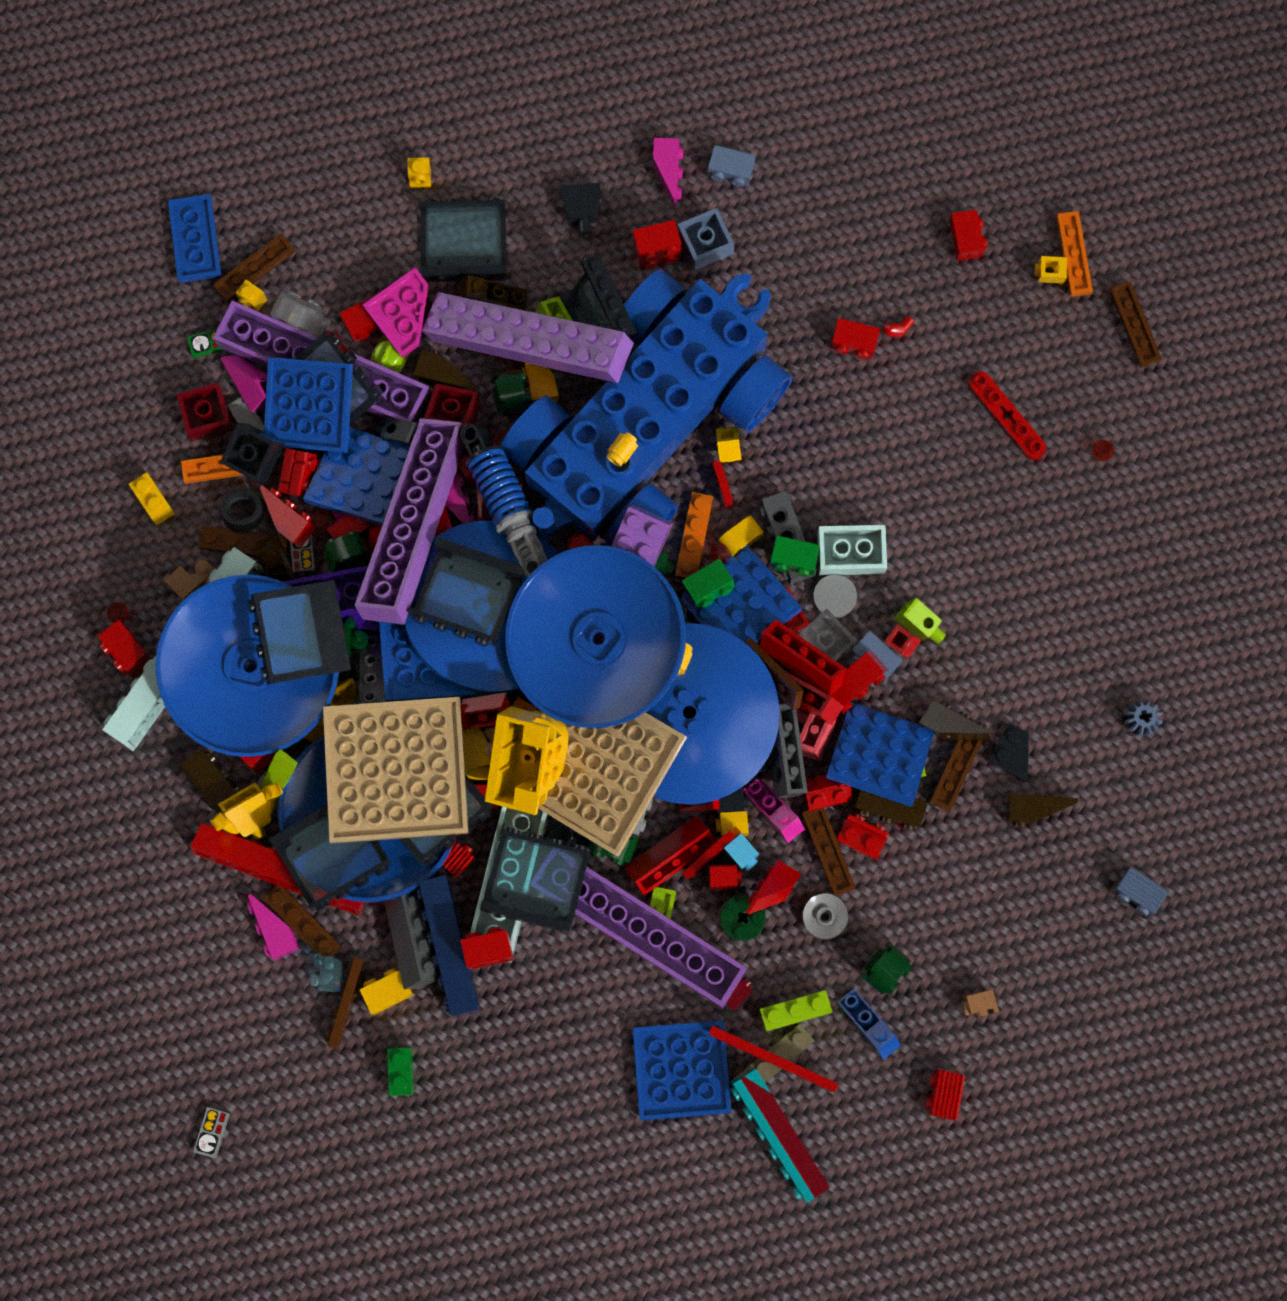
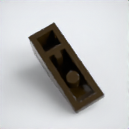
M421 350L414 372L416 381L434 386L441 384L476 391L479 395L478 387L446 358L440 355L439 352L435 350H428V352Z
M1010 794L1007 797L1006 824H1012L1013 828H1026V825L1074 806L1078 803V798Z

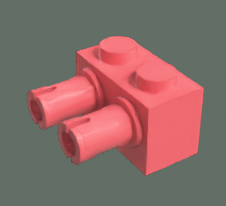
M796 709L798 723L804 725L800 733L802 755L821 761L838 721L836 719L833 725H830L808 712Z

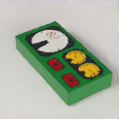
M217 329L187 337L193 359L224 350L218 347L213 339Z

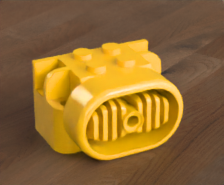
M511 706L497 714L485 802L537 815L538 807L545 803L548 791L554 787L564 770L569 740L565 724L546 715L541 710L529 711Z

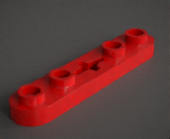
M982 371L973 373L969 380V388L1028 459H1041L1046 451V445L1041 437L987 373ZM1003 411L1005 413H1012L1011 420L1008 418L1004 420L1002 418L1004 415Z

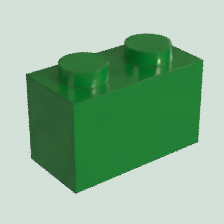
M776 536L770 566L780 572H787V570L795 571L796 575L803 577L813 575L820 545Z
M720 558L682 580L683 588L696 609L708 607L713 603L714 599L719 596L728 595L735 588L734 580Z
M413 1048L387 1049L389 1096L415 1095Z

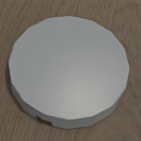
M837 574L827 575L822 578L815 586L813 593L815 607L821 614L829 618H843L848 615L855 607L857 600L856 588L852 581L845 576Z

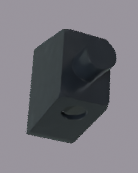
M600 182L560 186V197L568 224L570 226L578 225V234L580 235L590 234V224L599 222Z
M388 417L385 424L377 423L375 425L374 435L381 439L410 447L418 424Z

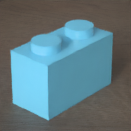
M742 833L724 847L722 852L732 865L737 864V870L748 872L758 862L756 859L759 853Z

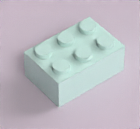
M885 525L819 526L817 532L818 545H820L818 553L819 575L885 574L887 570Z

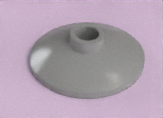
M832 894L816 895L804 907V925L817 938H834L847 925V908L842 900ZM822 913H827L829 915V919L827 921H823L821 919Z

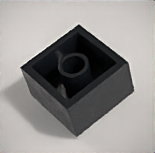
M238 423L220 463L256 482H267L285 443L248 423Z

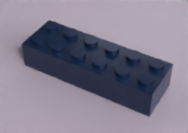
M444 875L420 881V888H416L419 902L425 905V910H422L424 923L430 926L431 932H428L427 936L430 946L432 948L435 947L436 954L432 955L435 968L437 970L440 969L441 977H438L440 990L446 993L447 999L443 1000L445 1011L451 1014L453 1018L481 1012L472 973L465 963L461 944L463 936L449 879Z

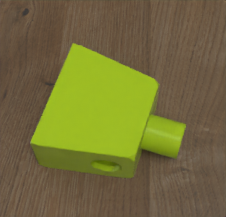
M917 598L906 602L893 618L898 624L921 640L931 638L935 643L939 644L946 636L938 628L942 622L941 619Z

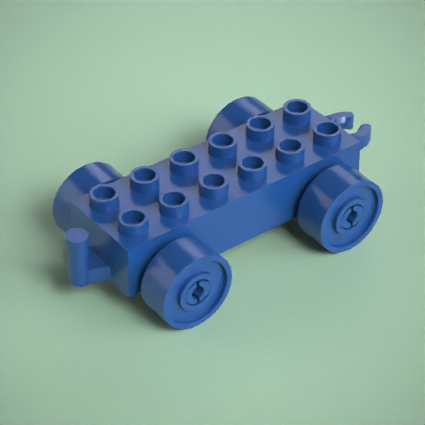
M663 269L655 271L642 282L624 305L636 329V334L631 340L639 347L627 359L619 382L607 381L575 417L571 416L549 396L541 397L519 417L501 444L506 451L505 454L508 460L525 474L527 487L546 502L543 508H537L534 511L532 517L537 531L536 534L539 537L550 539L556 532L573 525L594 542L607 526L615 520L604 538V541L609 546H612L625 513L632 504L668 521L673 519L678 510V504L654 484H649L643 490L641 488L728 391L730 393L720 408V414L744 434H748L771 412L792 382L793 376L768 355L763 356L753 365L765 351L768 334L755 323L765 315L769 308L771 295L769 290H762L758 295L756 303L753 306L745 307L738 302L737 295L740 291L749 288L751 284V276L746 273L733 278L726 286L725 292L721 295L701 279L688 291V289ZM628 432L637 439L638 447L626 464L623 463L621 467H618L606 458L607 450L619 433L625 434Z

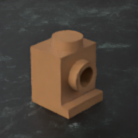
M993 989L963 997L964 1002L961 1003L965 1016L974 1014L975 1018L989 1015L987 1010H990L991 1014L999 1012Z

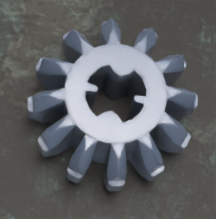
M1138 699L1136 705L1131 703L1128 706L1130 711H1126L1124 715L1130 719H1127L1124 723L1125 725H1132L1129 732H1133L1136 729L1138 737L1143 732L1146 737H1149L1151 731L1156 733L1159 730L1157 725H1161L1163 721L1157 718L1162 715V711H1155L1158 707L1157 704L1151 707L1150 700L1147 699L1143 704ZM1139 716H1147L1148 719L1146 721L1140 720Z

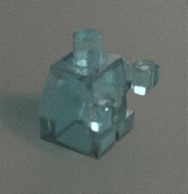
M320 953L314 954V964H322L319 978L316 974L310 975V985L317 986L318 991L340 992L344 975L343 965L340 960L332 956H322Z

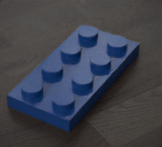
M211 194L168 200L179 283L222 277Z

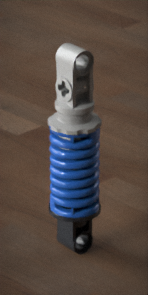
M466 424L461 430V439L470 455L466 461V467L473 474L472 477L476 481V486L481 496H483V501L486 503L490 516L493 518L497 533L499 535L506 534V540L512 546L514 555L522 566L524 574L529 577L536 570L537 564L539 567L547 561L542 544L536 536V528L531 524L534 512L528 508L529 503L525 500L522 488L518 485L519 482L515 478V473L508 463L504 447L500 445L494 446L485 427Z

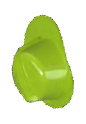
M383 334L372 353L371 361L400 373L410 353L401 358Z

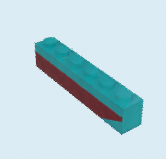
M753 1067L731 1082L733 1088L730 1089L737 1101H743L746 1106L743 1111L749 1121L754 1119L758 1125L755 1128L757 1134L762 1141L766 1139L770 1147L767 1150L774 1161L779 1159L782 1167L779 1169L785 1179H791L795 1187L792 1190L798 1200L803 1198L808 1203L830 1189L757 1069Z

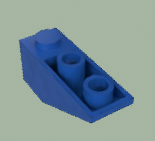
M855 988L837 1001L848 1018L883 1060L901 1046L893 1031Z

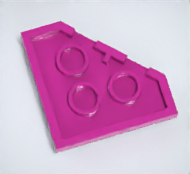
M416 268L363 304V308L401 358L420 345L428 284Z

